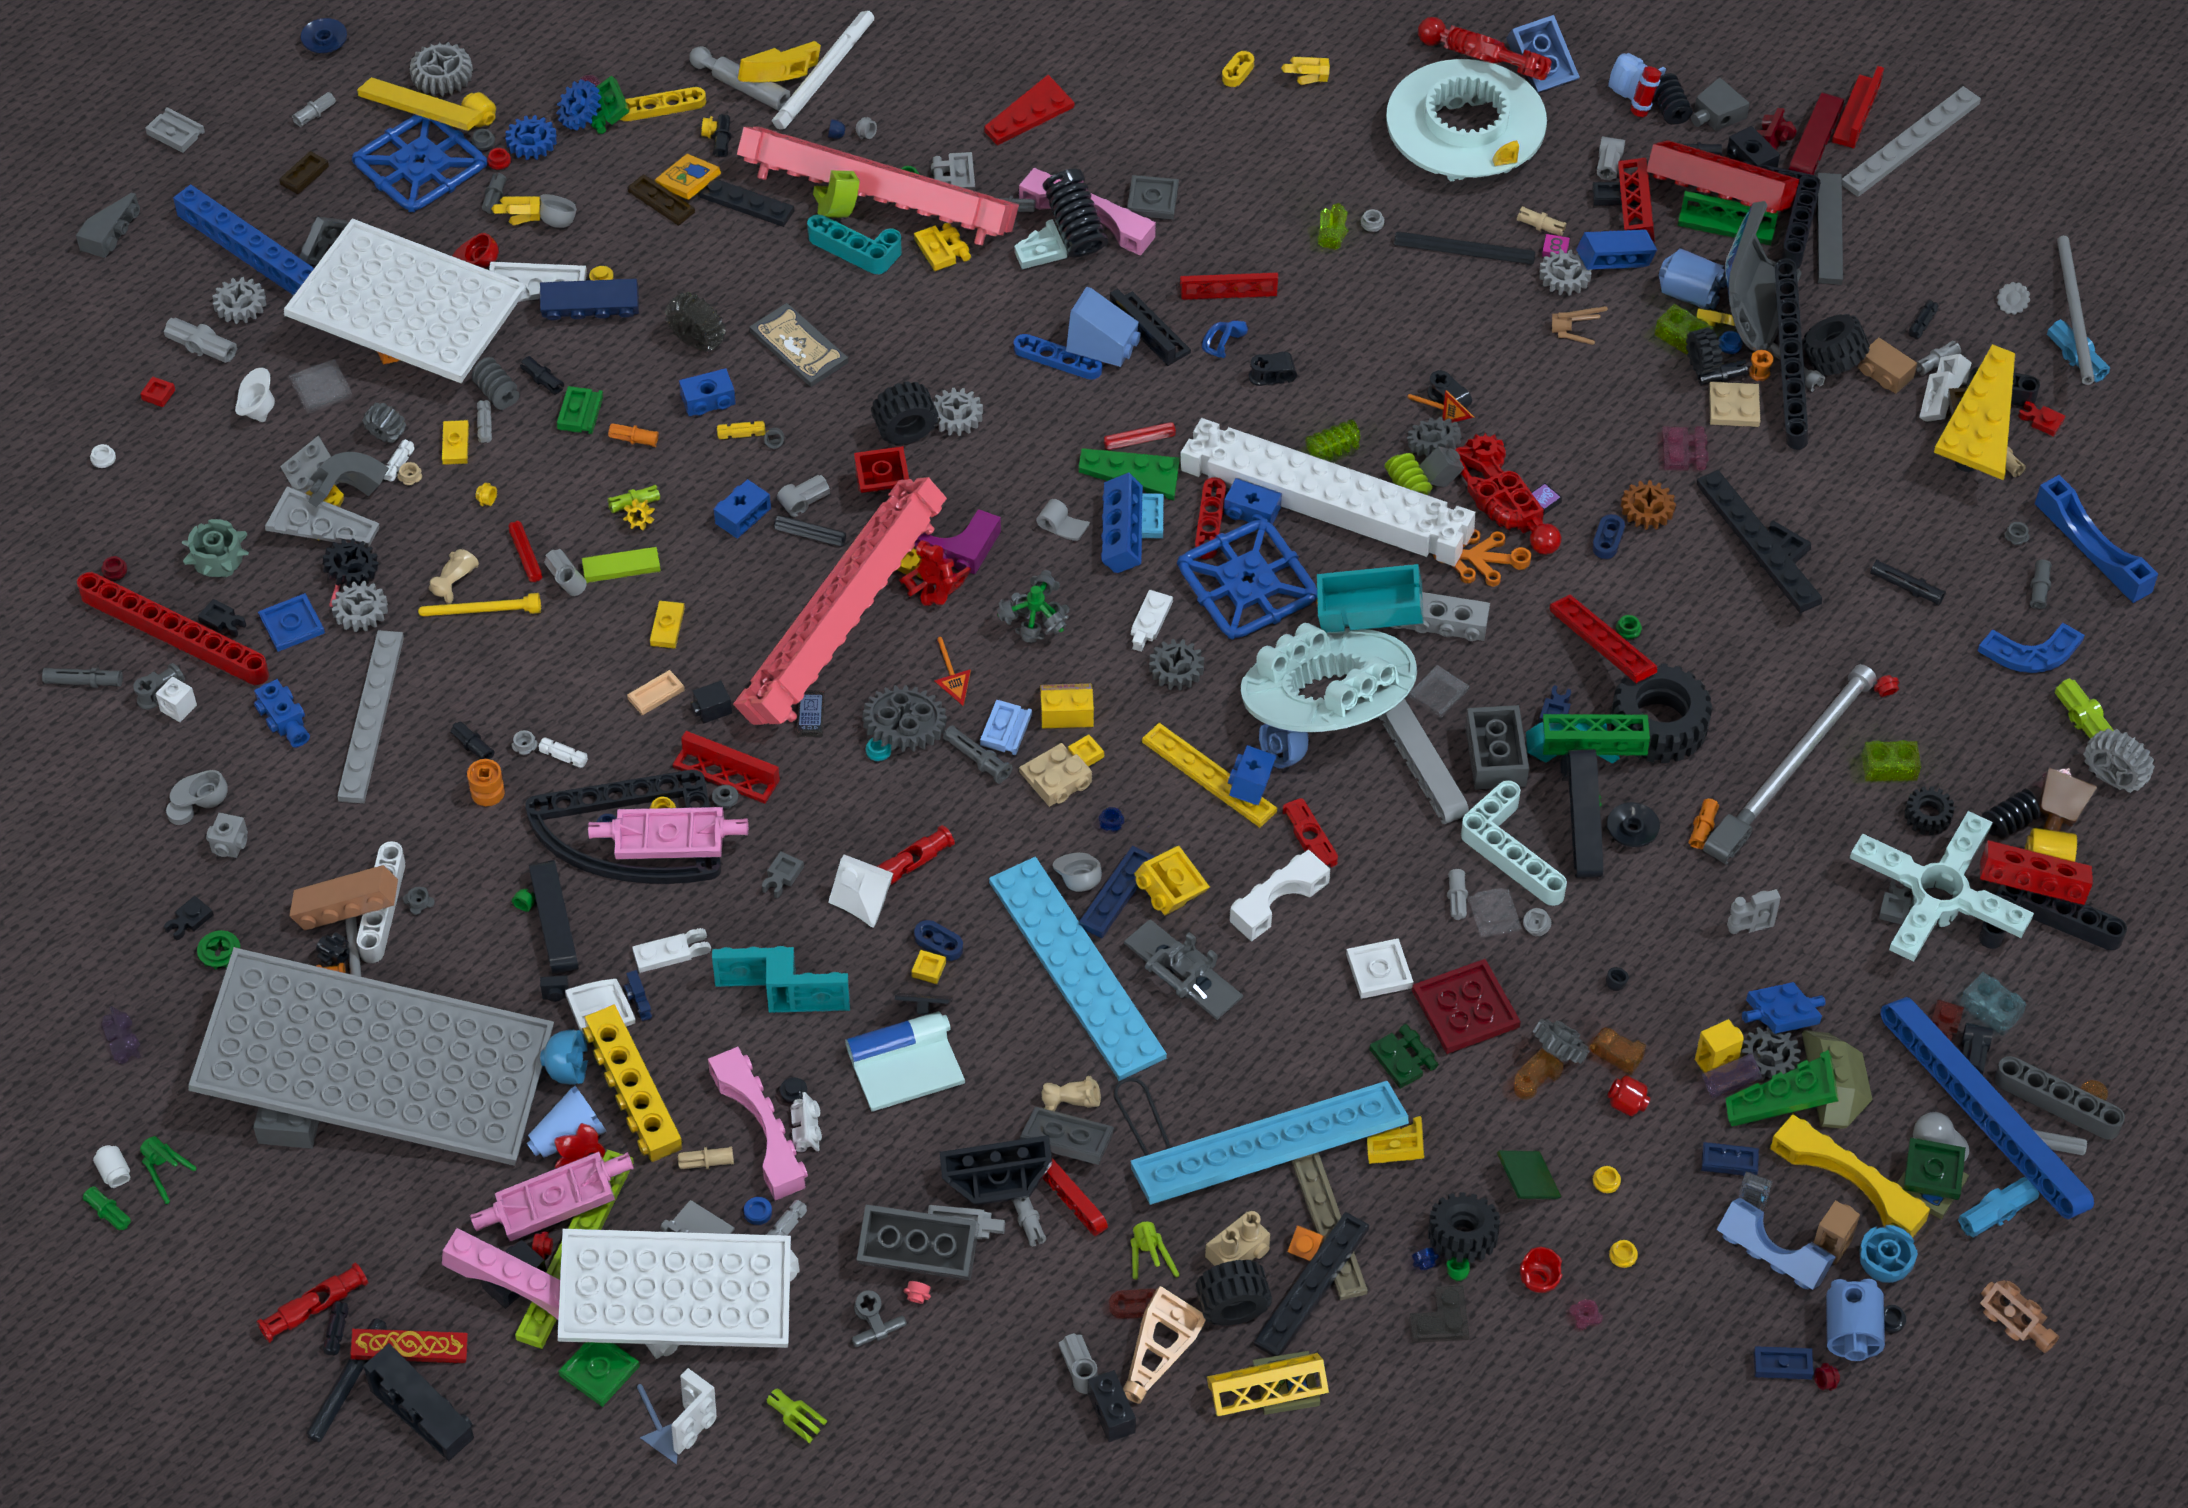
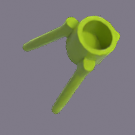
M1152 1222L1137 1224L1133 1228L1134 1238L1130 1240L1132 1246L1133 1279H1138L1139 1248L1142 1251H1150L1154 1265L1156 1267L1160 1266L1155 1249L1156 1246H1158L1174 1277H1179V1272L1162 1242L1161 1235L1156 1233L1154 1224Z

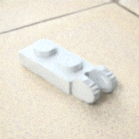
M697 928L696 930L688 931L686 934L683 933L632 946L639 973L692 960L691 958L710 953L711 946L705 941L695 943L690 948L688 947V944L707 938L705 929Z

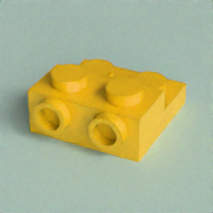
M1180 846L1144 862L1134 873L1138 887L1148 892L1151 897L1152 906L1156 910H1161L1164 915L1181 908L1187 901L1203 894L1210 888Z

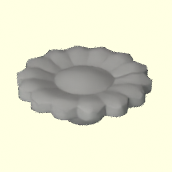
M2011 282L2010 284H2005L2004 288L1999 290L1997 304L2000 306V310L2005 311L2006 314L2016 315L2017 313H2022L2023 309L2028 307L2027 303L2030 302V292L2021 283Z

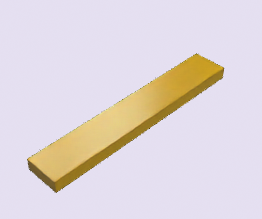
M372 77L357 89L358 96L466 131H469L482 119L481 112Z
M1158 723L1142 738V743L1259 828L1277 812V807L1263 797L1258 806L1229 796L1232 785L1227 784L1230 773L1161 723Z

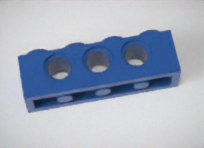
M1130 473L1104 482L1101 559L1104 565L1108 566L1114 573H1120L1141 564L1143 485Z

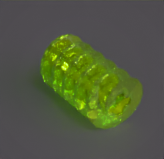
M1349 419L1347 423L1341 422L1338 426H1331L1330 430L1323 429L1321 433L1316 432L1312 436H1307L1305 438L1306 447L1311 456L1325 460V455L1328 460H1333V452L1337 457L1342 456L1341 448H1343L1345 453H1350V445L1354 450L1359 449L1360 431L1356 422L1353 419Z

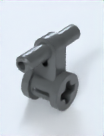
M863 1291L856 1299L854 1305L855 1314L858 1318L867 1320L871 1329L852 1337L855 1347L875 1339L880 1341L888 1337V1333L907 1325L906 1319L902 1315L885 1323L882 1322L879 1315L881 1299L874 1291ZM864 1300L868 1303H874L872 1311H869L867 1308H861Z

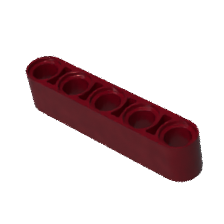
M1823 92L1820 94L1792 158L1789 170L1814 175L1819 164L1818 160L1820 161L1826 148L1825 145H1827L1832 134L1831 131L1834 129L1839 118L1838 114L1842 111L1844 98Z

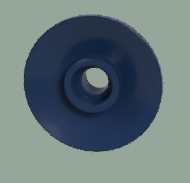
M330 18L314 20L308 23L301 32V41L304 47L316 53L335 51L347 39L345 26L341 22Z

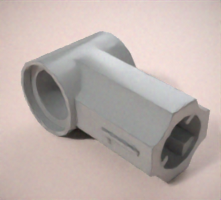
M1602 136L1599 150L1600 159L1597 166V176L1601 179L1611 181L1617 177L1618 161H1622L1625 140Z
M817 475L796 487L793 484L784 486L778 492L777 500L792 517H796L798 513H804L808 509L809 504L830 494V488L826 479L822 475Z
M558 549L551 550L546 554L544 564L553 574L556 582L571 596L581 594L586 588V579L577 571L565 553Z
M1073 1333L1065 1336L1059 1342V1348L1073 1379L1074 1388L1080 1393L1088 1394V1379L1098 1376L1097 1364L1092 1360L1082 1335ZM1082 1374L1090 1375L1088 1377H1081Z

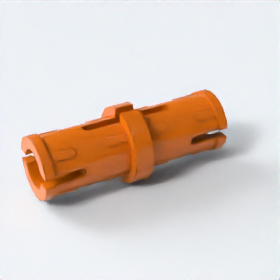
M1708 798L1703 800L1700 813L1693 822L1694 830L1688 842L1691 847L1703 849L1707 837L1713 831L1715 825L1714 818L1719 809L1717 801Z

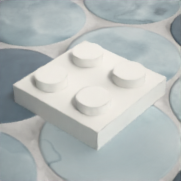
M1399 939L1347 949L1346 955L1361 999L1412 988L1413 979Z

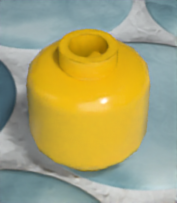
M470 93L463 99L461 106L481 112L482 119L475 125L476 127L490 125L495 120L496 106L483 93Z

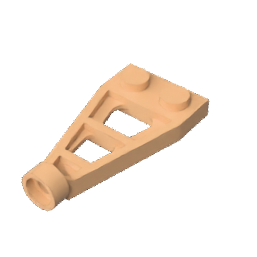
M1161 1286L1156 1289L1144 1311L1128 1380L1123 1387L1127 1399L1137 1404L1142 1402L1146 1391L1194 1342L1206 1321L1202 1312ZM1158 1322L1178 1333L1177 1340L1167 1349L1153 1340L1155 1325ZM1147 1349L1162 1358V1361L1153 1372L1142 1365Z

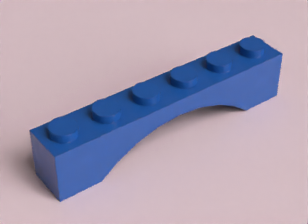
M2060 475L2040 485L2035 505L2132 603L2153 592L2158 573L2142 557L2124 552L2110 542L2089 518L2076 491Z

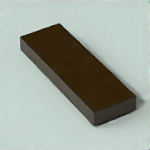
M644 174L627 187L630 194L678 226L695 213L694 207Z

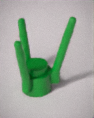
M153 1136L146 1139L140 1147V1152L145 1156L142 1163L148 1168L165 1204H169L170 1200L153 1165H161L167 1161L176 1167L178 1163L175 1160H177L192 1171H196V1166L172 1150L168 1144H163L158 1137Z

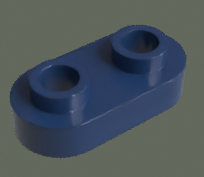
M1610 514L1601 519L1592 547L1596 556L1609 559L1616 555L1625 528V522L1621 517Z
M925 920L916 925L914 930L915 941L920 947L933 954L946 957V961H954L962 955L963 941L959 935L931 920ZM925 935L932 936L930 939L924 938ZM948 947L954 948V950L951 951L945 949Z

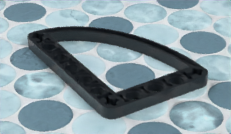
M686 770L540 794L530 797L525 803L529 824L535 836L544 847L566 863L586 872L605 878L647 884L707 881L717 878L721 873L720 857H695L696 866L671 868L628 866L597 859L563 843L543 822V820L650 803L658 797H667L669 799L684 797L686 808H694L690 805L691 802L702 800L704 805L699 808H708L710 804L703 773L698 770ZM695 779L696 785H691L690 780ZM679 781H682L683 788H679ZM665 783L674 785V788L670 791L660 789ZM640 787L649 790L645 795H637L634 792ZM612 792H621L623 794L617 800L608 797ZM587 796L597 798L592 804L583 802V799ZM562 800H567L571 803L567 808H559L556 805ZM549 802H551V804H552V809H550V810H549V805H548ZM535 805H540V811H535ZM705 858H710L712 870H707Z

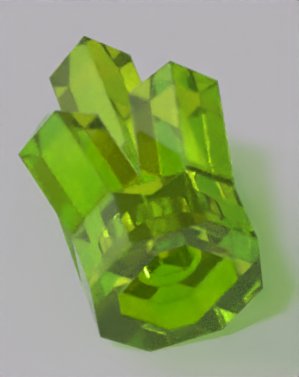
M1340 203L1332 205L1331 210L1326 208L1320 211L1318 244L1322 247L1330 249L1340 248L1344 237L1349 231L1345 227L1348 212Z

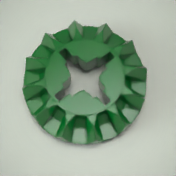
M211 932L204 936L198 944L197 954L199 960L203 962L205 967L212 966L215 970L221 966L227 968L234 947L240 949V942L231 932ZM222 943L224 951H221L220 955L216 956L215 951L218 950Z

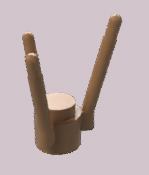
M1604 306L1552 314V333H1558V338H1567L1594 345V340L1567 333V331H1572V321L1599 319L1601 316L1594 313L1607 311L1608 308Z

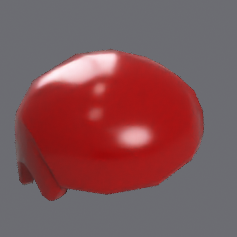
M1542 1246L1532 1248L1525 1255L1520 1265L1522 1283L1534 1292L1546 1293L1553 1291L1563 1276L1561 1274V1258L1552 1249Z

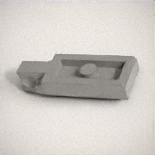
M929 1205L928 1214L976 1220L979 1223L977 1239H989L990 1233L1004 1234L1005 1220L991 1219L992 1214L984 1210Z

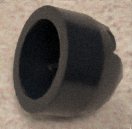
M1613 967L1607 973L1606 985L1613 991H1619L1626 986L1629 975L1624 969Z

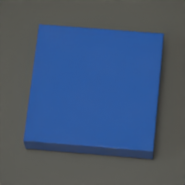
M306 593L258 611L259 617L277 652L325 634V630Z

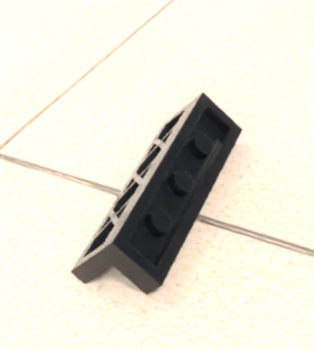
M1118 288L1110 292V302L1139 322L1137 332H1140V339L1167 366L1191 353V349L1133 291L1126 295ZM1175 346H1178L1181 349V351L1176 353Z

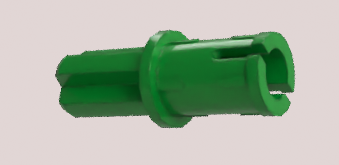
M95 1186L86 1190L83 1195V1201L98 1212L99 1218H105L117 1230L124 1231L128 1228L131 1219L116 1206L115 1200L108 1199Z

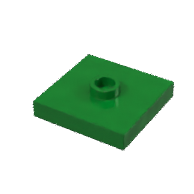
M585 1342L558 1372L560 1377L603 1407L640 1367V1363L614 1343Z

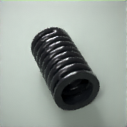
M1068 169L1058 172L1047 178L1042 184L1068 255L1073 258L1095 253L1108 243L1107 235L1102 233L1104 227L1100 224L1101 219L1097 216L1098 211L1094 207L1095 203L1091 199L1092 195L1088 191L1089 187L1084 183L1085 177L1081 169ZM1063 178V180H1061V181H1059V182H1057V183H1055V184L1053 183V182H1055L1056 180Z

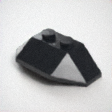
M1046 1135L940 1152L942 1179L974 1205L1030 1197L1052 1165L1050 1136Z

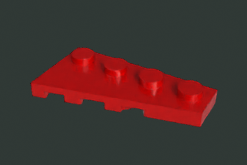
M1047 75L986 124L984 132L998 146L1074 108V101Z

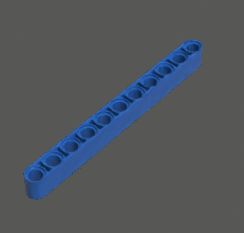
M1904 997L1881 1008L1880 1013L1884 1024L2063 1218L2071 1219L2093 1208L2094 1198L2089 1189L1912 999Z

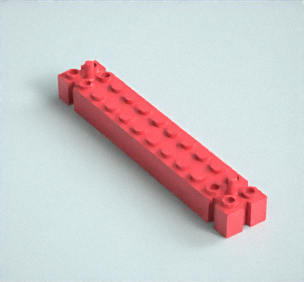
M744 127L737 155L743 156L746 162L753 164L761 163L757 177L763 180L767 179L769 169L777 171L779 169L787 170V174L796 177L809 176V181L820 184L822 182L829 183L831 170L854 171L860 181L858 196H874L873 200L878 202H896L895 206L901 209H918L917 213L921 215H939V220L948 223H953V221L962 222L961 226L972 230L977 228L974 241L977 245L984 244L986 234L1003 236L1004 232H1012L1019 204L997 199L993 196L786 134H780L762 127Z
M929 477L917 478L914 482L911 479L899 480L889 493L890 498L887 502H883L750 680L752 684L748 689H744L733 703L751 724H782L786 720L789 722L796 720L797 714L792 710L791 705L799 703L804 698V692L818 679V673L823 666L831 661L832 654L837 647L845 642L846 635L851 628L859 623L860 616L865 609L873 604V598L879 590L887 585V579L892 572L900 567L901 560L906 553L914 548L917 538L924 532L927 535L934 532V527L929 523L931 521L929 517H934L941 511L942 504L947 498Z

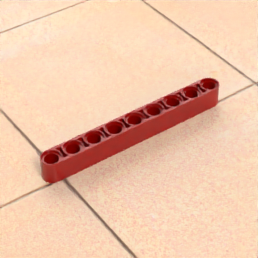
M86 572L77 579V586L84 603L250 684L260 685L268 680L269 671L266 659L261 653L96 573Z

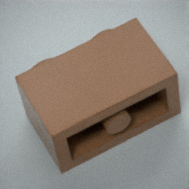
M1877 338L1870 345L1869 353L1858 364V369L1865 376H1870L1879 382L1883 388L1889 389L1895 394L1914 378L1917 362L1881 338Z

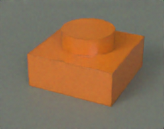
M1297 1226L1287 1252L1311 1261L1321 1247L1325 1236Z

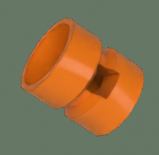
M480 759L473 762L467 771L473 801L485 807L499 803L505 794L500 766L490 759Z

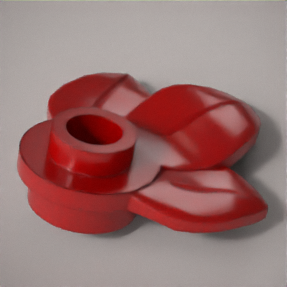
M580 1123L576 1135H564L554 1139L557 1151L562 1156L555 1164L556 1169L587 1157L590 1153L599 1152L602 1159L606 1153L604 1147L598 1143V1133L596 1130L584 1123Z

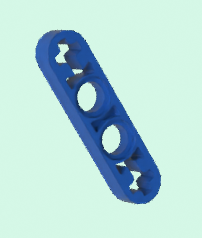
M1021 334L1014 339V352L1020 357L1090 380L1098 378L1102 373L1101 361L1066 352L1065 346L1028 334ZM1048 350L1051 351L1053 354L1049 357L1042 356L1040 353ZM1066 358H1072L1075 360V362L1072 364H1065L1063 360ZM1091 366H1095V368H1092L1091 370H1088V369H1087V368H1090Z

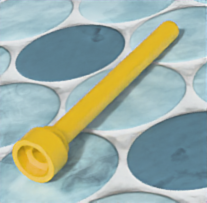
M530 593L528 596H524L523 599L422 606L419 608L418 613L420 616H436L524 609L525 612L529 611L530 614L541 613V599L539 593Z

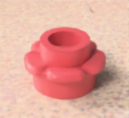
M909 1281L908 1287L904 1289V1293L908 1295L907 1300L923 1304L924 1299L929 1300L931 1298L929 1295L931 1287L920 1282Z

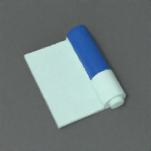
M938 1011L845 1040L849 1057L871 1112L965 1083L963 1074L947 1039V1031L950 1030V1024L946 1015L942 1016Z

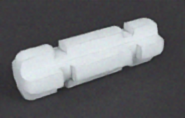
M405 439L400 443L399 448L396 449L387 463L388 465H386L389 470L383 478L384 480L390 482L395 480L398 475L396 472H399L400 467L409 458L407 455L410 456L414 450L413 442Z
M546 737L542 738L538 746L540 752L547 755L551 753L552 757L567 763L572 761L573 765L583 768L588 760L586 753L579 750L575 752L574 748L559 742L554 744L553 740Z

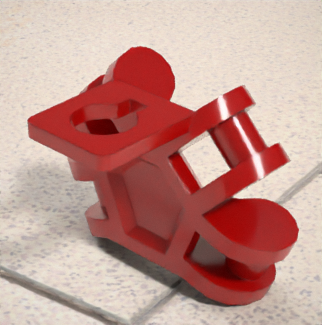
M922 540L916 548V554L921 557L917 566L912 572L899 579V582L905 584L909 590L907 592L909 597L923 589L921 602L924 606H930L933 603L942 605L946 602L949 594L963 585L971 568L966 567L959 573H953L951 567L954 566L953 559H943V548L938 545L931 547L929 542ZM919 573L924 582L917 586L912 577Z

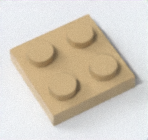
M1710 382V425L1760 426L1759 384Z

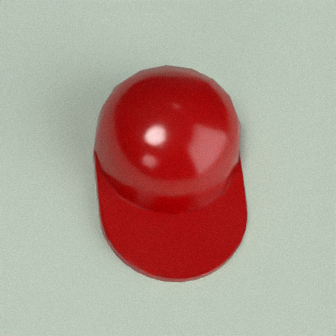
M480 233L461 245L452 257L485 269L490 267V262L497 260L499 247L489 234Z

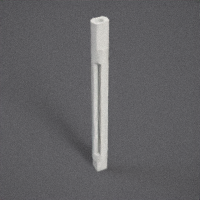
M870 11L860 12L772 119L777 129H785L874 21V15Z

